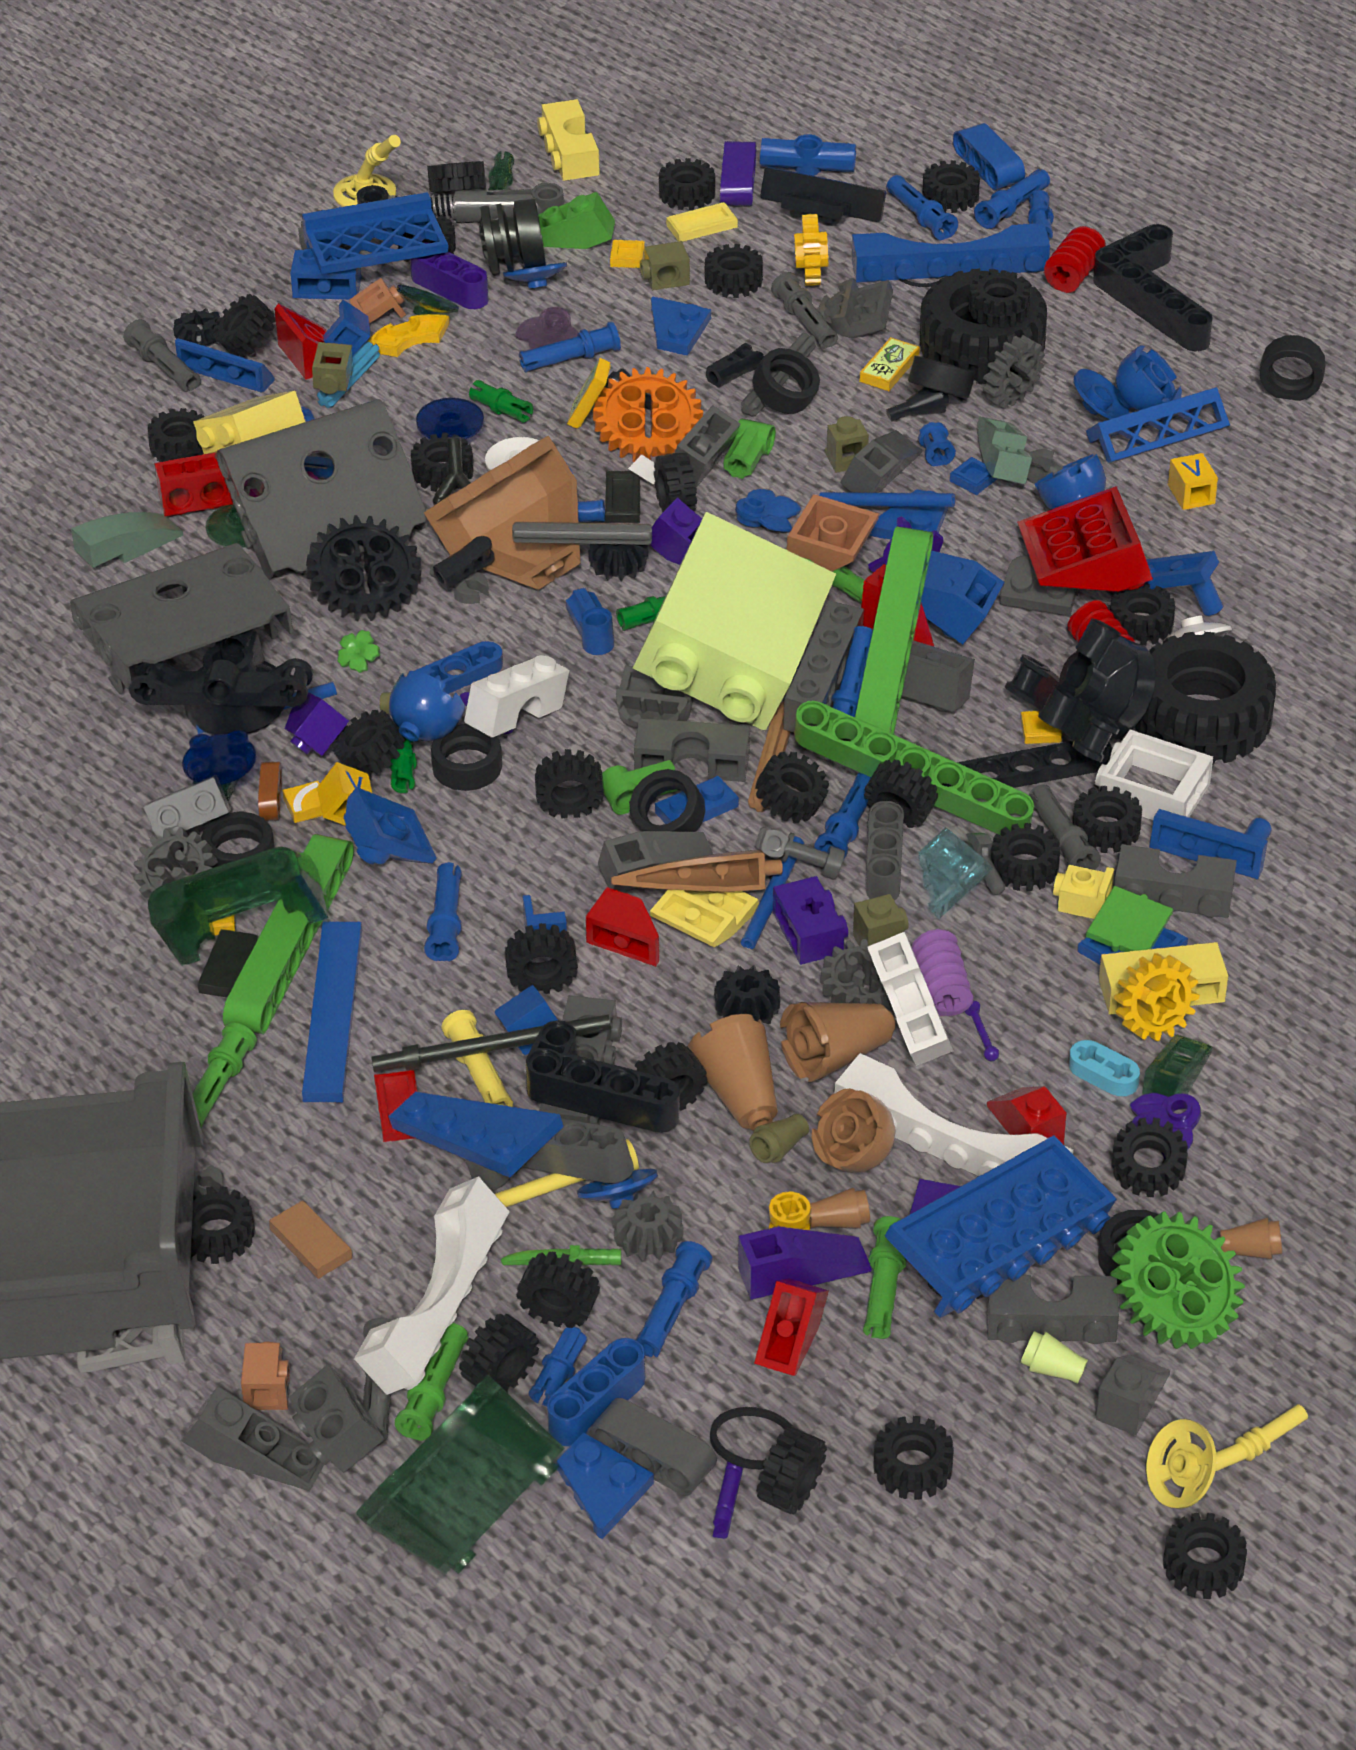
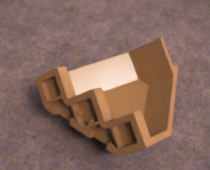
M549 435L424 512L450 556L461 550L474 538L487 536L492 541L491 550L494 552L495 560L491 565L482 569L538 590L554 581L555 577L559 578L581 564L580 544L516 543L512 538L514 522L579 523L577 480Z

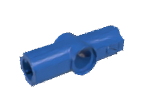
M812 134L800 135L795 140L762 138L760 152L761 167L793 168L797 173L812 176L817 175L821 170L855 171L856 144L822 142L820 137Z

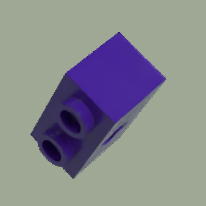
M817 876L773 887V914L800 965L824 959L825 956L832 957L835 946L844 950V938H847L849 935L847 922L843 915L838 916L830 890H824Z

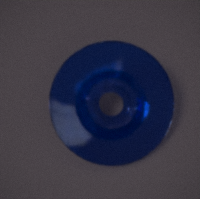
M461 398L434 400L423 406L416 416V425L419 432L429 439L432 434H436L437 438H441L442 433H448V438L458 435L461 437V440L463 438L466 440L476 435L484 424V414L480 407L469 400Z

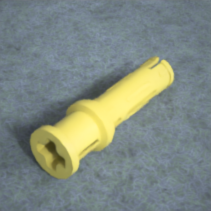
M469 1010L455 1011L442 1022V1032L452 1042L483 1036L476 1029V1018ZM488 1052L456 1057L459 1062L466 1064L485 1103L504 1105V1101L506 1106H513V1101L504 1088L487 1054Z

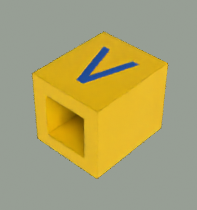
M1199 453L1170 459L1168 486L1182 510L1215 504L1218 477L1204 454Z
M336 762L317 786L323 818L346 825L343 816L346 813L347 799L354 789L358 787L372 793L369 775Z

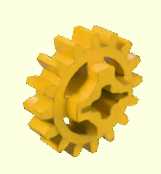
M817 214L802 215V233H794L796 268H804L805 286L821 285L820 267H829L827 232H819Z
M1154 953L1152 962L1141 957L1139 958L1140 967L1137 970L1131 966L1126 968L1130 975L1129 979H1119L1118 984L1124 989L1123 993L1114 995V1000L1122 1004V1006L1115 1010V1013L1124 1019L1122 1025L1144 1040L1149 1036L1155 1041H1160L1162 1032L1169 1037H1173L1174 1026L1178 1024L1185 1028L1187 1024L1184 1016L1186 1014L1194 1015L1196 1012L1190 1006L1191 1001L1198 1000L1200 997L1199 994L1191 990L1198 984V980L1190 975L1192 971L1190 967L1171 955L1165 958L1159 953Z

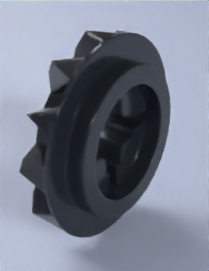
M205 308L203 311L193 309L192 313H181V317L174 320L173 332L175 338L202 346L216 342L213 336L215 331L213 330L214 326L219 325L216 322L220 317L219 312L209 313L208 309ZM197 325H201L203 329L200 330V328L197 327Z

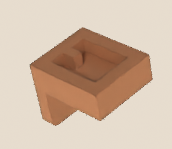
M382 278L349 299L352 306L369 316V324L392 308H394L400 318L406 316L405 311L400 305L405 302L404 298L395 285L389 288Z

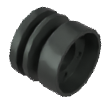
M535 198L514 201L513 216L511 217L506 216L501 203L496 204L498 219H491L489 205L480 208L479 232L484 258L487 260L492 274L500 273L498 258L505 257L508 272L513 271L514 256L516 255L521 256L525 269L546 265Z

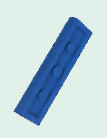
M1215 387L1099 422L1086 430L1090 443L1100 440L1106 461L1111 463L1230 426L1218 388ZM1212 406L1218 422L1208 424L1199 419L1198 415L1201 409ZM1180 416L1189 421L1183 433H1178L1168 427L1172 418ZM1195 424L1200 428L1193 429V426ZM1151 425L1159 430L1154 442L1150 443L1138 436L1142 427ZM1121 434L1130 439L1124 451L1115 453L1110 437ZM1164 434H1167V435L1170 436V437H1167V438L1162 439L1163 436H1164ZM1135 443L1141 445L1133 448Z

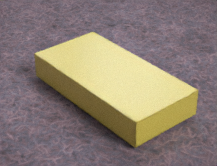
M723 202L666 217V224L675 238L683 242L737 228L738 219Z

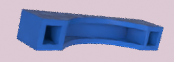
M1044 223L1011 225L1005 230L986 238L953 244L915 242L887 233L852 234V265L856 283L940 278L952 276L953 273L958 271L965 273L970 272L971 269L979 268L980 271L996 269L999 273L1001 270H1006V272L1010 273L1044 271L1046 261L1050 257V243Z

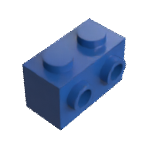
M311 249L295 250L290 272L293 298L349 300L359 293L362 278L361 268L321 274ZM330 255L325 261H333L340 258Z

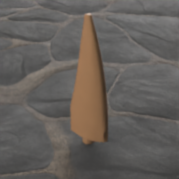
M761 850L727 852L641 868L611 877V884L642 888L716 892L765 889V876L781 875L783 866L781 859L765 860V853Z

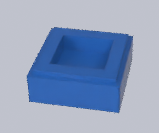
M970 457L950 473V482L975 495H978L998 479L990 475L983 462L973 457Z

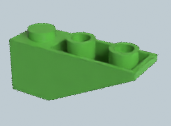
M597 192L577 196L569 203L559 207L552 206L543 213L538 214L544 247L588 249L612 239L615 219Z

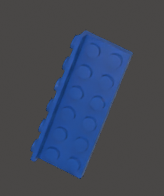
M1053 1135L890 1225L885 1237L942 1296L941 1301L934 1310L935 1314L942 1318L954 1310L956 1313L963 1312L981 1294L985 1297L992 1295L1005 1280L1010 1278L1012 1281H1016L1036 1262L1039 1265L1045 1264L1060 1248L1071 1249L1089 1231L1093 1235L1102 1230L1105 1222L1111 1218L1108 1212L1117 1198Z

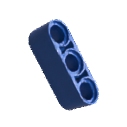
M982 123L954 132L953 145L956 153L969 166L975 167V171L978 170L979 176L993 190L1016 184L1025 178V168L1021 158L987 124Z
M621 1338L613 1341L551 1395L547 1402L548 1433L554 1443L560 1446H571L583 1432L587 1434L588 1428L615 1398L629 1400L643 1387L646 1378L645 1351L638 1341L631 1338Z

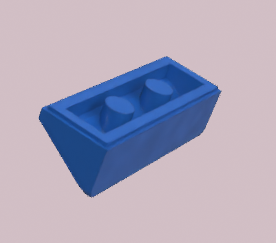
M179 338L175 340L177 356L195 373L261 393L265 392L275 381L274 376L263 363Z

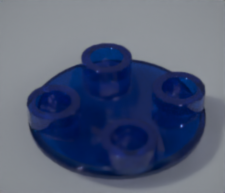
M233 731L229 734L213 736L197 734L189 741L190 748L183 757L182 767L186 776L194 782L217 775L220 784L223 785L242 778L253 768L257 758L256 749L249 741L248 734L244 731Z

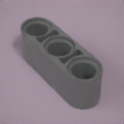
M892 801L877 802L871 807L869 812L866 894L869 899L891 894L895 901L900 894L904 812L899 804Z
M615 1398L587 1431V1435L652 1472L655 1481L683 1496L692 1494L717 1462L715 1452L706 1442L623 1398Z

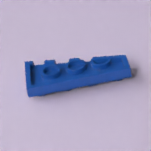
M414 1092L388 1116L393 1129L509 1178L564 1127L560 1114L422 1092Z

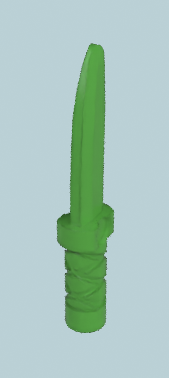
M570 1245V1249L521 1251L501 1259L503 1265H528L531 1258H536L539 1253L543 1252L547 1257L548 1252H556L557 1258H561L562 1253L570 1255L569 1261L574 1263L576 1259H579L583 1262L582 1265H621L622 1249L580 1248V1245Z

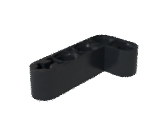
M550 1021L540 1029L526 1059V1091L532 1100L653 1132H668L677 1126L679 1121L680 1090L673 1080L577 1056L576 1030L566 1021Z

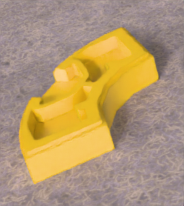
M440 314L411 316L408 322L395 326L390 323L382 327L367 342L373 345L377 344L379 346L378 352L381 355L398 357L405 349L413 345L440 343L449 326V316Z

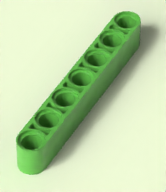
M898 526L895 527L855 715V718L893 735L933 544V532ZM875 753V754H874V755H876V756H885L884 754H881V753Z
M807 701L802 703L797 709L794 731L795 739L798 744L806 749L869 777H872L878 765L885 760H890L891 762L894 759L900 760L903 766L905 762L912 764L911 768L921 769L923 777L929 776L932 779L930 784L936 785L938 798L934 806L999 835L1001 829L1005 827L1011 831L1012 824L1018 823L1019 828H1024L1025 823L1032 822L1034 803L1031 797L1022 791L821 702ZM813 723V724H816L817 726H809V725H807V724ZM841 738H847V739H850L851 741H843V740H840V739H841ZM875 753H881V754H884L885 756H876V755H874V754H875ZM943 783H948V784H951V785H953V786L947 787V786H943L942 784H943ZM978 798L985 799L987 802H980V801H977L976 799H978ZM1014 813H1015V814H1019V815L1022 816V817H1013V816H1011V815H1009V814H1014Z
M314 834L311 837L227 997L223 1010V1023L225 1026L232 1022L240 1023L251 1029L254 1033H266L352 864L354 854L352 841Z

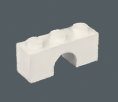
M540 655L471 683L464 722L490 737H495L516 728L521 708L538 718L557 711L563 705L569 670L557 664L553 658Z
M905 932L868 946L867 948L916 1066L953 1052Z

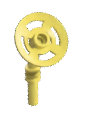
M391 135L384 142L376 143L365 153V160L358 173L343 178L335 185L333 196L342 207L357 205V192L361 188L371 185L381 186L388 191L389 195H396L395 184L389 178L372 172L375 166L388 159L389 153L401 144V140L397 135ZM346 191V193L355 200L347 198L345 195H343L342 192Z
M1297 1404L1262 1428L1253 1427L1250 1431L1244 1433L1243 1437L1239 1436L1236 1438L1234 1445L1217 1452L1210 1433L1200 1423L1188 1419L1170 1422L1158 1432L1148 1452L1146 1474L1151 1492L1160 1503L1171 1508L1182 1509L1194 1505L1208 1491L1216 1471L1245 1459L1252 1461L1255 1456H1260L1263 1451L1271 1448V1442L1307 1420V1412L1301 1405ZM1190 1432L1197 1434L1203 1440L1206 1446L1204 1451L1198 1445L1191 1443ZM1173 1439H1176L1177 1442L1170 1449L1165 1465H1162L1166 1449ZM1172 1478L1175 1484L1184 1487L1181 1498L1174 1496L1167 1489L1164 1482Z

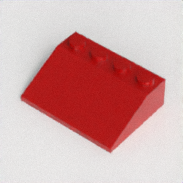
M1117 486L1017 522L1041 586L1119 592L1125 589H1137L1143 586L1145 582L1153 580L1141 542Z

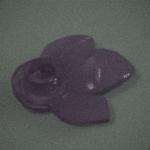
M550 307L545 309L539 317L530 318L522 322L517 329L516 339L529 340V348L531 350L576 337L578 331L571 326L570 314L565 309Z

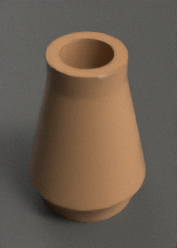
M850 1188L817 1202L810 1203L811 1217L809 1223L811 1228H861V1224L870 1223V1211L865 1190L855 1191L854 1188Z
M1267 1217L1235 1228L1220 1230L1221 1237H1225V1242L1222 1245L1223 1252L1235 1251V1255L1272 1259V1255L1283 1254L1279 1220L1268 1221Z

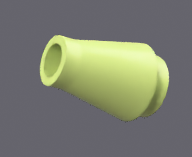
M1034 1331L1020 1363L1029 1366L1030 1372L1079 1383L1088 1359L1079 1356L1049 1333L1045 1332L1042 1335Z

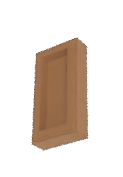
M303 1200L269 1220L270 1230L318 1279L352 1259L351 1248Z

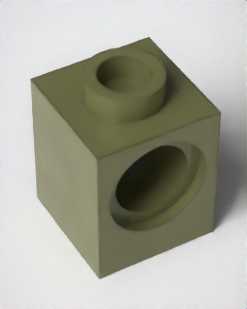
M682 241L644 246V260H640V273L643 280L648 279L652 291L690 285V259Z

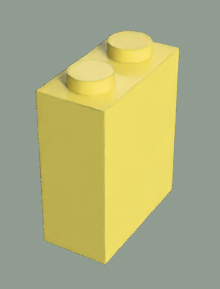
M294 390L255 397L193 421L196 429V437L203 453L208 454L304 423L305 419L296 391Z

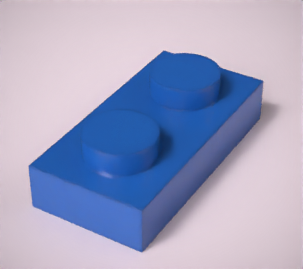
M719 776L696 785L705 800V815L702 823L739 807V797ZM682 791L655 803V813L665 824L671 823L683 813L688 802L686 794Z

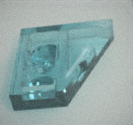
M946 827L918 853L920 865L924 869V886L929 891L931 899L928 906L938 919L947 913L992 870V867L981 855Z

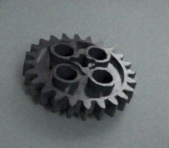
M354 515L353 524L349 525L344 518H340L338 529L329 523L326 534L318 532L316 543L311 542L306 561V579L311 580L310 590L318 591L317 601L322 602L329 599L328 610L332 611L340 607L342 618L349 611L354 612L355 621H359L361 614H367L368 619L373 621L377 612L386 618L388 617L389 608L400 612L401 604L409 605L411 595L417 593L418 582H420L422 572L419 570L421 558L416 557L417 546H408L409 535L398 537L399 526H395L390 530L386 529L385 519L379 525H374L372 516L367 518L366 523H361L359 517ZM358 543L363 545L364 569L368 573L367 586L370 594H367L364 589L363 565L359 563L360 548ZM374 550H380L384 553H376ZM339 553H345L349 556H341ZM380 580H386V581H388V582H390V583H387V584H386V583H381V582H379V581H380ZM344 583H351L355 586H346Z

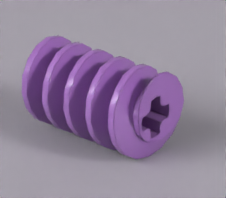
M936 929L921 934L911 947L939 1016H954L969 1009L973 1003V994L970 990V983L967 979V972L964 968V961L961 957V950L957 944L956 936L947 930Z

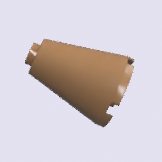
M793 1003L784 1010L780 1020V1028L786 1027L787 1040L781 1041L782 1050L788 1065L800 1079L808 1077V1082L818 1081L853 1062L860 1053L865 1055L889 1042L895 1030V1020L892 1013L882 1004Z
M749 1014L731 1015L711 1023L712 1031L701 1037L700 1032L695 1034L688 1047L705 1068L707 1082L742 1128H750L754 1131L760 1125L773 1122V1118L777 1115L778 1110L766 1029L760 1019L758 1022L754 1021L753 1016Z

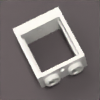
M1129 730L1122 742L1115 743L1108 764L1100 766L1095 785L1099 786V791L1100 786H1107V791H1113L1115 786L1120 788L1121 794L1126 790L1131 792V799L1137 797L1139 805H1142V817L1154 820L1158 809L1190 817L1210 785L1213 756ZM1134 765L1181 782L1172 795L1124 779L1131 766Z

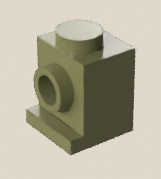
M318 343L312 366L314 389H320L326 394H333L337 390L347 391L349 379L353 373L352 345ZM326 357L342 358L341 364L326 363Z
M850 416L841 417L837 420L836 424L827 425V448H825V454L835 473L847 471L854 456L869 443V434L861 420ZM843 453H854V455L842 457Z

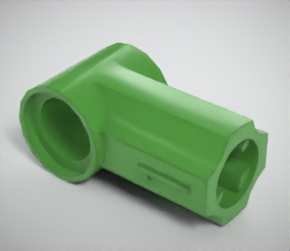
M743 418L738 421L741 425L732 446L724 458V469L732 477L744 479L745 476L751 475L763 454L769 455L775 441L776 428L774 425Z
M671 760L632 771L620 765L606 769L602 773L604 796L612 810L619 815L630 813L629 801L634 788L643 778L655 771L664 769L675 770ZM678 790L665 791L660 795H664Z

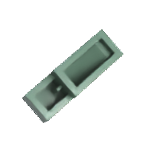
M979 416L978 436L984 464L993 478L1026 484L1032 457L1024 451L1027 436L1010 422Z
M128 512L109 515L71 528L74 550L93 568L115 557L126 563L183 536V531L168 517L164 516V514L151 512Z

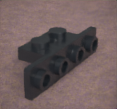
M767 167L764 169L760 197L780 202L781 208L790 210V215L802 217V215L817 214L822 222L838 224L839 220L847 217L874 222L881 221L886 191Z

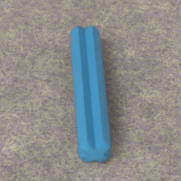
M366 342L352 356L353 373L350 376L347 391L379 358L380 353L378 352L379 346L377 344L373 345L370 342ZM320 390L317 393L319 399L317 402L320 406L324 405L327 408H331L347 391L337 390L333 394H326Z

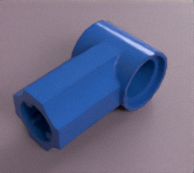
M586 588L573 590L572 595L566 599V609L582 637L583 649L591 655H603L610 652L614 648L611 612L602 607L594 592H589Z

